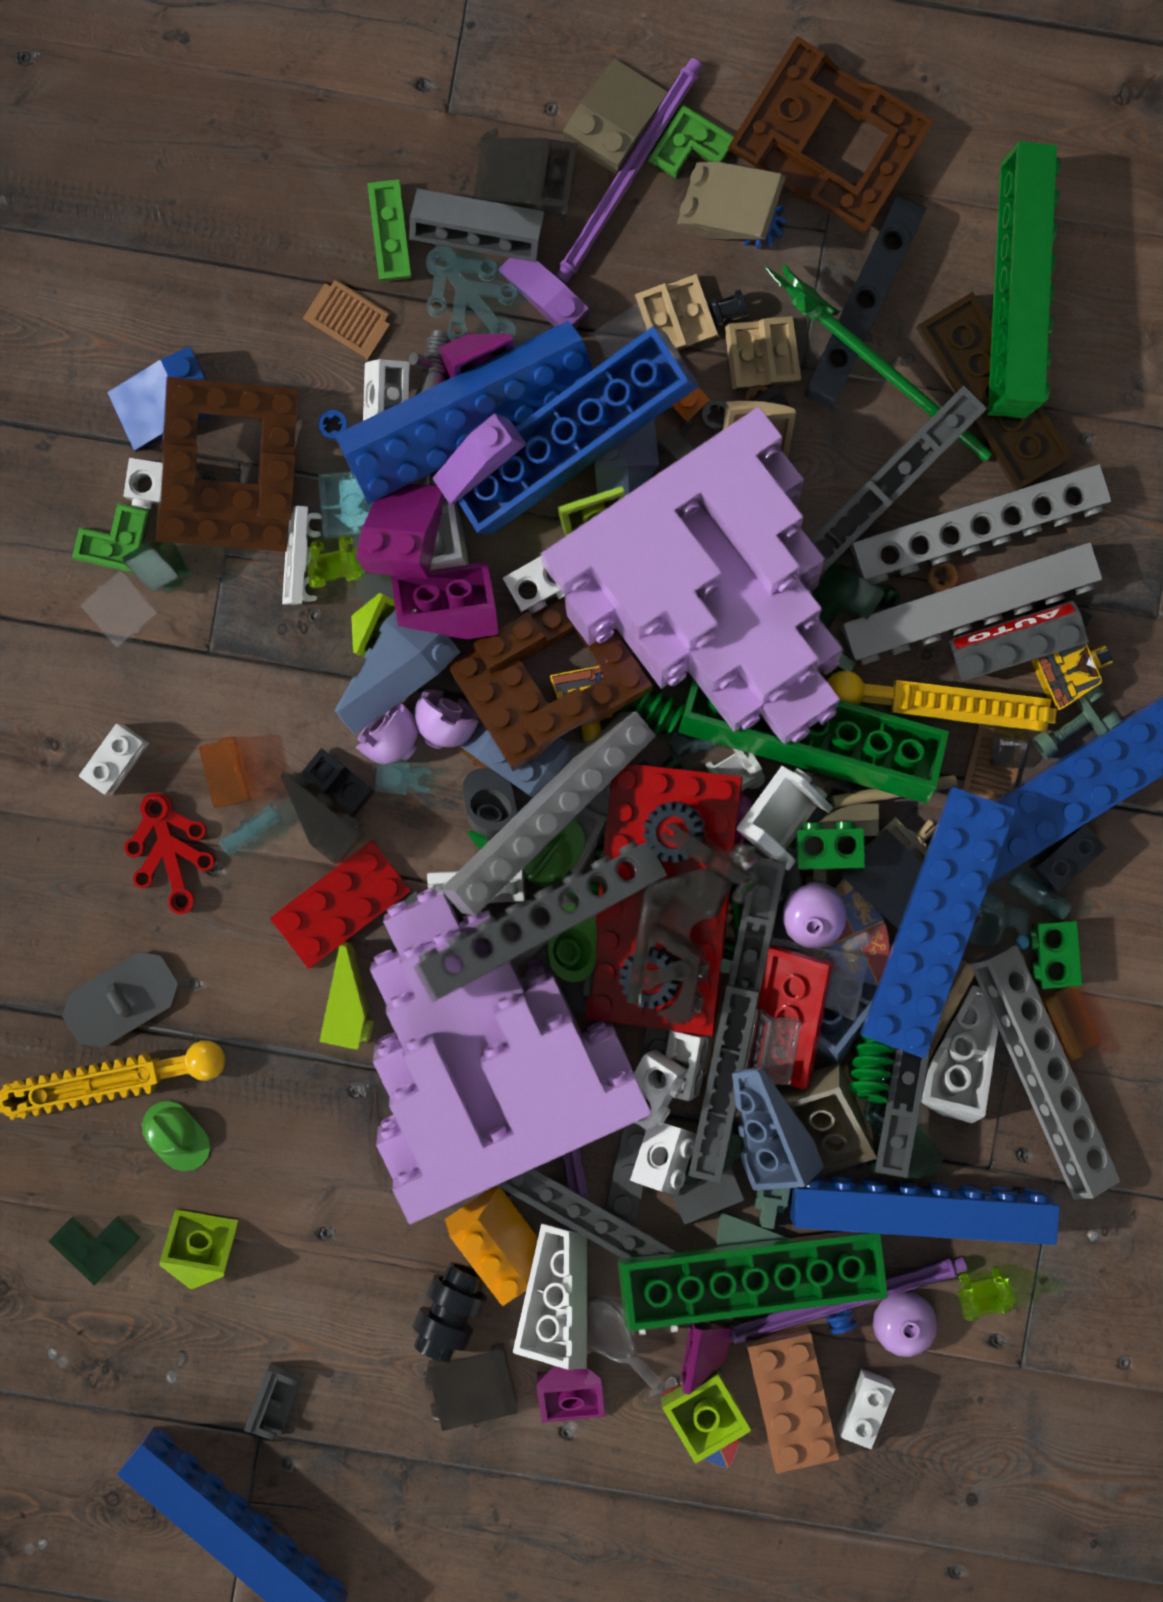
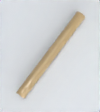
M956 776L939 777L935 791L952 787L956 788ZM868 789L831 796V804L833 808L901 796L877 789Z

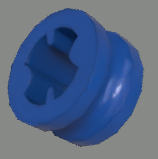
M337 410L325 411L318 421V428L321 434L329 440H336L334 435L348 428L345 416ZM335 417H338L341 420L338 424L342 425L340 431L333 430L331 433H328L325 430L328 428L327 425H324L327 418L333 420Z
M847 1309L825 1317L826 1321L831 1323L829 1327L830 1334L844 1333L857 1327L856 1320H852L853 1309Z

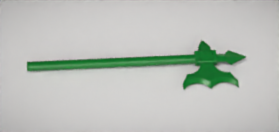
M786 264L782 267V271L792 284L788 283L780 274L764 266L776 282L787 290L792 298L791 303L807 318H810L812 321L817 319L929 416L933 417L941 409L839 322L834 316H837L840 310L826 302L813 287L799 279ZM967 430L957 438L984 462L993 453Z

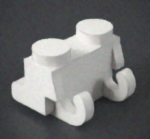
M734 748L735 754L718 764L713 765L711 761L705 764L709 773L743 776L741 791L747 788L756 789L765 781L762 768L754 755L751 753L745 754L743 751Z

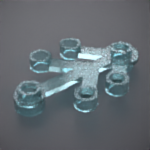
M438 246L432 249L426 258V267L434 276L432 296L427 301V311L433 317H441L445 314L447 302L443 296L446 280H448L455 288L452 320L447 326L448 337L451 340H455L466 335L467 326L464 321L466 304H468L490 330V334H498L500 332L510 334L514 342L516 335L515 325L508 319H498L480 296L498 298L501 304L511 305L516 301L517 288L511 283L499 285L465 280L460 272L477 273L481 280L491 281L497 274L496 263L491 259L479 261L458 258L455 252L446 246ZM440 260L446 261L448 265L446 267H440L436 263ZM487 266L492 268L493 271L491 273H484L482 268ZM508 290L513 295L507 298L502 295V292ZM438 302L443 307L441 309H434L431 304ZM455 326H458L462 328L463 331L459 334L453 333L451 329Z

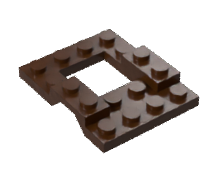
M796 36L729 144L728 150L754 165V169L785 175L784 189L808 204L812 201L865 234L932 127L934 120L881 87L858 81L839 69L826 53ZM831 105L857 121L865 120L887 134L886 139L856 187L802 154L803 149Z
M166 377L162 436V477L156 527L157 542L287 552L296 455H294L299 389ZM198 413L262 419L257 484L196 479Z
M565 597L534 615L527 612L498 629L499 635L485 636L473 643V650L447 665L449 672L512 771L541 756L557 738L581 725L595 724L653 690L652 684L615 629L613 630V635L602 643L596 641L590 646L587 644L567 617ZM576 631L605 675V678L582 691L578 687L548 704L522 664V661Z

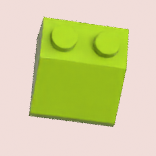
M716 1369L690 1395L683 1394V1388L680 1386L661 1398L662 1409L695 1464L751 1432V1428L719 1369Z

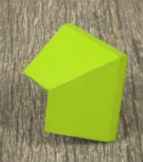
M379 593L351 616L353 653L364 657L369 648L373 649L381 634L379 629L384 620L395 611L394 599Z
M175 1209L160 1258V1266L191 1290L224 1277L238 1220Z

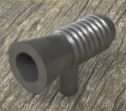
M432 330L431 335L426 339L425 355L413 352L409 356L410 364L421 368L423 372L415 395L445 381L447 369L438 347L451 342L448 332Z

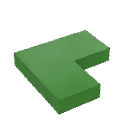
M682 104L650 155L648 162L676 178L692 152L708 162L723 163L730 152L728 146L734 136Z
M117 503L110 534L79 527L72 559L137 574L151 511Z

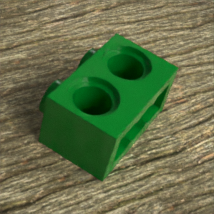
M835 822L836 829H823V823H803L802 830H795L796 869L865 868L864 828H855V822ZM845 835L850 836L854 841V848L849 854H842L837 847L839 839ZM812 836L818 837L822 843V848L816 855H810L805 850V842Z
M1059 920L1032 923L1033 930L1028 931L1030 950H1034L1035 962L1031 963L1033 982H1037V987L1042 989L1082 986L1077 921ZM1055 929L1059 933V942L1055 946L1049 947L1046 944L1045 937L1050 930ZM1059 962L1062 966L1061 975L1058 978L1051 979L1048 974V968L1052 963Z

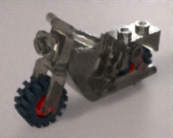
M675 801L659 805L654 811L649 813L647 816L649 818L644 822L643 826L646 828V831L643 833V839L646 838L648 842L645 845L648 849L653 850V855L656 858H663L662 861L680 862L693 857L706 865V867L662 879L647 887L643 897L635 952L623 962L625 964L620 969L622 977L619 979V983L624 986L623 994H628L626 1002L639 1004L638 1007L642 1008L649 1006L650 1009L656 1008L659 1005L662 1006L671 1000L680 989L679 983L683 981V986L676 1002L665 1005L658 1011V1015L667 1017V1021L670 1023L685 1025L687 1021H692L697 1016V1013L701 1014L703 1011L705 994H700L702 981L708 980L710 972V962L706 961L707 951L690 939L691 928L700 920L712 919L720 914L732 882L741 884L733 894V899L737 903H742L750 894L759 892L761 879L748 870L760 859V855L754 853L755 847L735 844V849H728L726 854L718 845L705 838L706 830H704L703 825L706 823L704 819L701 820L699 816L701 813L698 809L694 810L692 808L693 805L689 803L684 804L682 801ZM657 942L666 947L667 950L664 948L662 950L658 949L656 946ZM671 952L676 956L680 957L681 960L675 962L677 958L674 955L670 956L667 953Z

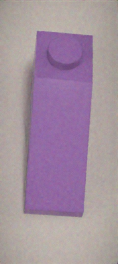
M509 258L498 269L554 327L569 321L574 329H576L589 316V308L562 281L537 260L536 262Z
M493 414L467 436L432 479L450 505H453L523 448L526 443L509 418Z

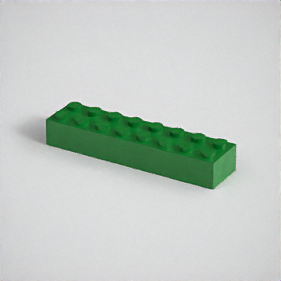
M1018 141L1000 163L988 415L1026 418L1043 405L1050 395V382L1046 381V375L1052 360V351L1048 349V337H1050L1053 330V317L1049 316V310L1055 295V287L1051 284V273L1056 266V253L1052 252V245L1058 231V223L1054 221V209H1056L1059 201V190L1055 189V180L1061 166V159L1057 157V145Z
M694 678L678 733L925 804L929 802L937 788L949 731L839 700L838 706L835 709L837 713L834 717L824 724H821L819 721L809 727L810 732L803 739L796 743L790 740L784 745L761 714L758 715L760 717L759 721L749 729L744 730L741 727L733 732Z
M842 1231L617 1260L624 1325L629 1331L888 1298L881 1235L878 1233Z

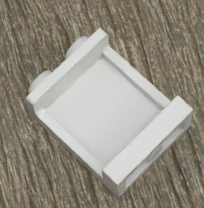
M781 766L736 830L766 858L787 863L786 870L789 871L796 860L786 849L795 838V830H800L803 827V823H806L817 807L828 813L833 807L825 800L827 794L814 784L810 785L812 779L806 773L797 768L792 772Z

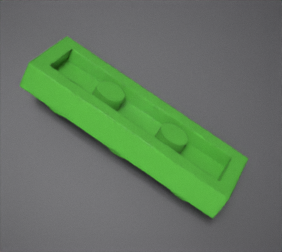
M400 180L367 183L379 281L412 278Z

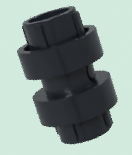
M451 1262L445 1275H434L426 1293L433 1301L431 1307H420L412 1325V1328L419 1334L414 1347L423 1355L448 1363L455 1350L464 1351L473 1333V1329L467 1324V1320L469 1317L479 1318L487 1301V1296L481 1291L484 1281L474 1269L460 1263Z

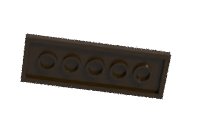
M973 292L917 325L916 329L955 393L965 386L987 408L974 421V424L989 449L993 452L994 457L1015 491L1022 489L1073 457L1042 405L1026 418L988 415L992 322Z

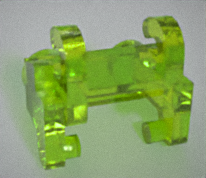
M349 534L340 536V550L319 554V551L324 550L322 542L314 541L311 543V562L307 563L309 585L312 589L326 586V581H335L337 578L346 577L347 581L357 580L366 573L356 558L358 547L352 548V551L348 548V544L353 543Z
M997 1266L990 1268V1277L969 1281L966 1273L959 1274L963 1289H959L957 1295L962 1317L965 1320L975 1321L981 1315L992 1312L1007 1314L1014 1308L1016 1298L1009 1279H1002Z

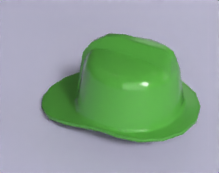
M572 819L524 867V876L538 886H551L559 883L580 858L585 848V836L582 827Z
M575 904L564 905L563 908L568 911H574ZM594 917L548 940L545 952L547 961L555 975L563 981L572 983L583 981L591 975L595 968L597 928Z
M172 1101L158 1102L151 1106L144 1115L142 1122L143 1136L149 1146L167 1165L183 1172L195 1170L203 1165L209 1156V1137L201 1125L183 1106Z

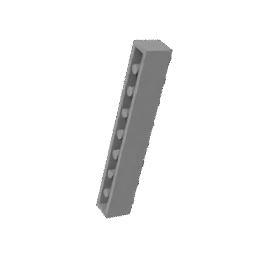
M1090 542L844 623L840 627L851 660H860L863 666L880 660L879 653L891 650L892 655L911 650L909 644L922 640L923 645L941 640L940 633L952 630L954 635L972 630L971 623L982 619L984 625L1002 620L1001 613L1014 610L1015 615L1034 609L1032 603L1043 599L1046 605L1063 600V593L1075 589L1076 595L1095 589L1094 582L1102 580V576Z
M620 712L476 853L441 890L461 913L476 916L656 737L654 732L637 712Z

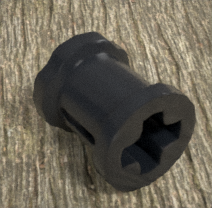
M740 289L736 290L734 295L717 301L714 298L709 300L717 327L723 326L725 321L740 316L743 318L749 317L747 305Z

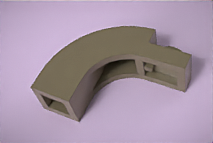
M855 804L839 807L824 815L816 823H823V829H836L835 822H855V828H864V836H879V804ZM845 835L841 837L838 843L850 836ZM816 836L809 837L805 842L806 852L810 855H816L820 852L822 848L820 839ZM810 869V874H805L804 885L811 881L826 883V869Z

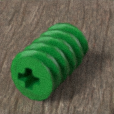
M659 689L655 693L650 691L622 708L623 712H627L634 707V712H637L640 717L645 715L644 721L648 726L653 722L656 723L654 729L656 735L665 729L666 739L682 717L685 705L681 703L673 708L675 698L670 696L663 701L664 690Z
M858 1033L857 1040L861 1044L855 1047V1053L859 1057L854 1058L852 1063L857 1069L851 1071L850 1074L851 1079L855 1082L849 1084L848 1090L860 1099L876 1103H887L888 1098L880 1095V1091L890 1090V1086L883 1083L882 1079L891 1078L892 1073L885 1070L884 1066L894 1065V1060L886 1057V1054L896 1053L897 1048Z

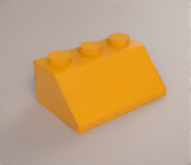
M495 1185L445 1218V1223L452 1241L496 1299L504 1306L527 1290L538 1236L505 1191Z

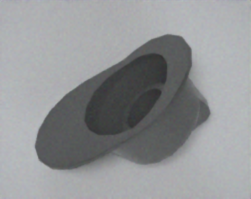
M490 768L475 769L467 775L463 782L467 821L476 833L486 836V840L490 841L517 814L513 788L510 781Z

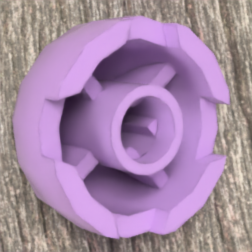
M425 689L414 711L416 728L422 737L425 738V743L432 748L442 749V747L461 746L468 741L479 722L477 720L478 716L471 705L461 698L458 699L457 703L444 698L445 691Z
M398 703L361 731L357 740L362 744L357 745L356 749L371 761L384 765L393 764L400 759L404 761L409 759L417 748L414 744L418 737L414 715L403 703Z
M807 882V885L790 891L784 901L782 920L786 932L794 942L806 948L818 949L829 946L840 937L846 926L847 906L838 894L837 889L824 882Z
M906 1291L892 1294L882 1300L873 1312L872 1325L876 1338L886 1350L897 1356L912 1357L923 1353L932 1345L937 1334L938 1321L935 1310L924 1297L915 1291Z

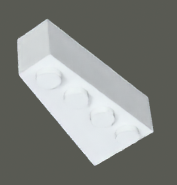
M541 1224L513 1353L568 1370L587 1369V1238L571 1228Z

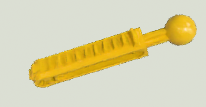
M844 670L832 674L827 680V683L841 701L858 706L861 703L890 706L889 713L1042 732H1048V724L1056 722L1057 709L1050 708L1051 699L900 680L893 681V687L866 684L855 672Z
M201 1040L193 1043L187 1050L186 1055L159 1060V1057L151 1059L149 1054L144 1052L139 1055L138 1061L134 1055L127 1057L126 1064L121 1058H117L114 1061V1067L107 1060L102 1063L101 1069L96 1063L89 1065L88 1072L84 1066H80L76 1070V1075L69 1068L64 1071L63 1077L59 1071L53 1072L51 1080L46 1073L39 1076L38 1082L34 1076L28 1077L26 1083L21 1079H17L12 1083L8 1082L3 1085V1089L0 1091V1113L3 1112L10 1120L20 1117L24 1119L29 1116L30 1111L34 1116L40 1115L42 1107L48 1114L54 1111L55 1105L59 1111H63L67 1107V1102L72 1109L79 1106L80 1100L85 1106L91 1104L92 1097H94L97 1103H101L104 1101L105 1094L110 1101L116 1099L117 1092L120 1093L122 1098H126L129 1096L130 1089L135 1096L142 1094V1087L147 1094H151L155 1091L156 1084L161 1080L190 1074L201 1081H210L222 1073L225 1066V1055L222 1048L216 1043L209 1040ZM15 1095V1097L19 1098L28 1095V1099L20 1104L12 1102L11 1097Z

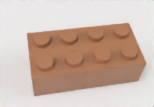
M808 1325L780 1330L746 1340L776 1474L839 1460L813 1340Z

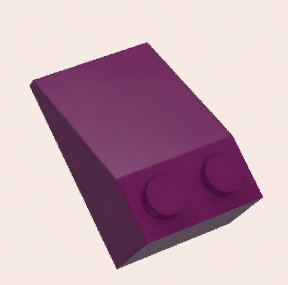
M408 484L373 502L362 527L356 554L357 560L366 573L428 579L445 499L438 486Z
M488 562L430 570L428 579L391 576L398 626L462 639L499 635Z

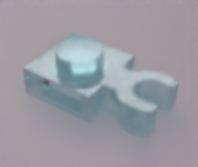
M395 762L387 765L377 763L374 791L407 795L408 786H413L418 792L428 793L430 788L422 787L418 780L421 775H432V771L429 769H419L415 773H411V763Z

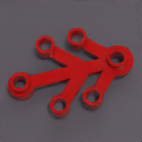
M159 792L150 793L141 801L140 813L143 819L132 839L126 841L124 851L129 857L141 856L145 851L144 841L153 827H155L158 839L141 869L134 873L133 883L138 888L151 886L154 881L153 873L163 857L172 888V893L168 897V906L176 914H186L194 908L195 896L190 890L185 888L176 853L193 862L200 871L211 870L215 866V857L210 852H200L170 834L168 823L186 831L187 836L192 840L203 839L206 836L207 828L204 823L191 821L175 812L171 800L165 794ZM155 802H159L162 805V812L158 815L152 812V805ZM195 824L199 825L202 829V833L198 837L193 836L191 833V828ZM132 842H137L140 845V850L137 854H133L129 849ZM203 855L210 858L211 863L207 868L200 865V858ZM142 872L146 873L149 878L145 885L140 884L138 881V876ZM180 895H185L188 898L187 906H179L177 899Z

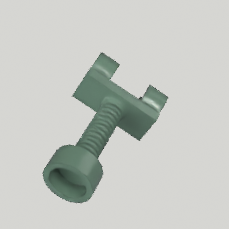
M1099 685L1075 700L1082 711L1079 716H1076V718H1073L1052 734L1041 732L1032 738L1036 749L1045 759H1049L1058 752L1057 745L1061 741H1064L1089 723L1097 735H1102L1122 721L1116 711H1112L1099 719L1090 706V703L1104 695Z

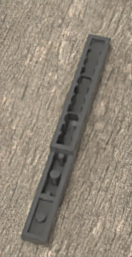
M965 386L810 540L824 558L822 573L987 409Z
M757 856L753 858L729 983L726 987L688 1175L691 1177L721 1183L737 1111L732 1073L735 1070L746 1069L768 950L771 947L775 930V920L787 866L785 862Z
M932 1040L925 1059L900 1049L896 1050L875 1172L903 1178L908 1177Z

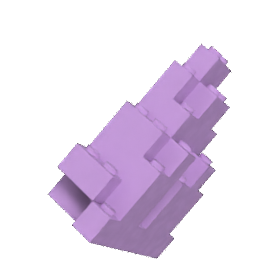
M758 406L541 553L542 565L565 595L567 617L589 646L596 641L598 643L606 641L613 635V630L616 628L661 689L668 684L671 687L675 686L687 676L685 672L688 671L733 732L741 727L744 730L749 729L759 721L760 717L758 715L761 714L785 745L790 740H793L794 743L800 741L809 734V727L818 721L824 724L836 715L835 709L840 699L820 672L826 675L840 664L838 660L843 649L820 621L821 607L810 594L819 585L818 581L822 574L824 558L801 529L803 516L797 508L799 507L798 503L800 502L804 479L780 450L782 436Z
M435 888L419 893L417 895L418 900L406 905L405 901H402L387 909L388 913L384 915L383 922L397 952L393 953L392 950H387L374 957L375 962L371 963L370 966L373 978L387 1005L386 1014L395 1032L377 1040L378 1044L374 1045L373 1063L388 1092L389 1107L393 1115L382 1120L381 1125L378 1126L376 1146L393 1179L392 1190L409 1225L651 1115L649 1105L633 1073L628 1055L613 1022H595L587 1027V1032L582 1033L550 966L545 968L543 965L533 967L525 973L526 977L521 978L513 960L445 997L433 1003L431 1002L413 968L421 962L418 956L434 947L437 948L438 952L450 946L447 942L449 939L464 931L467 936L478 932L479 930L476 925L492 917L489 910L480 911L476 916L466 914L463 916L464 921L459 923L445 893L441 889L436 891ZM483 941L475 942L474 950L476 954L480 957H488L490 953L489 946ZM449 956L445 959V967L449 972L458 973L460 971L461 965L457 958Z

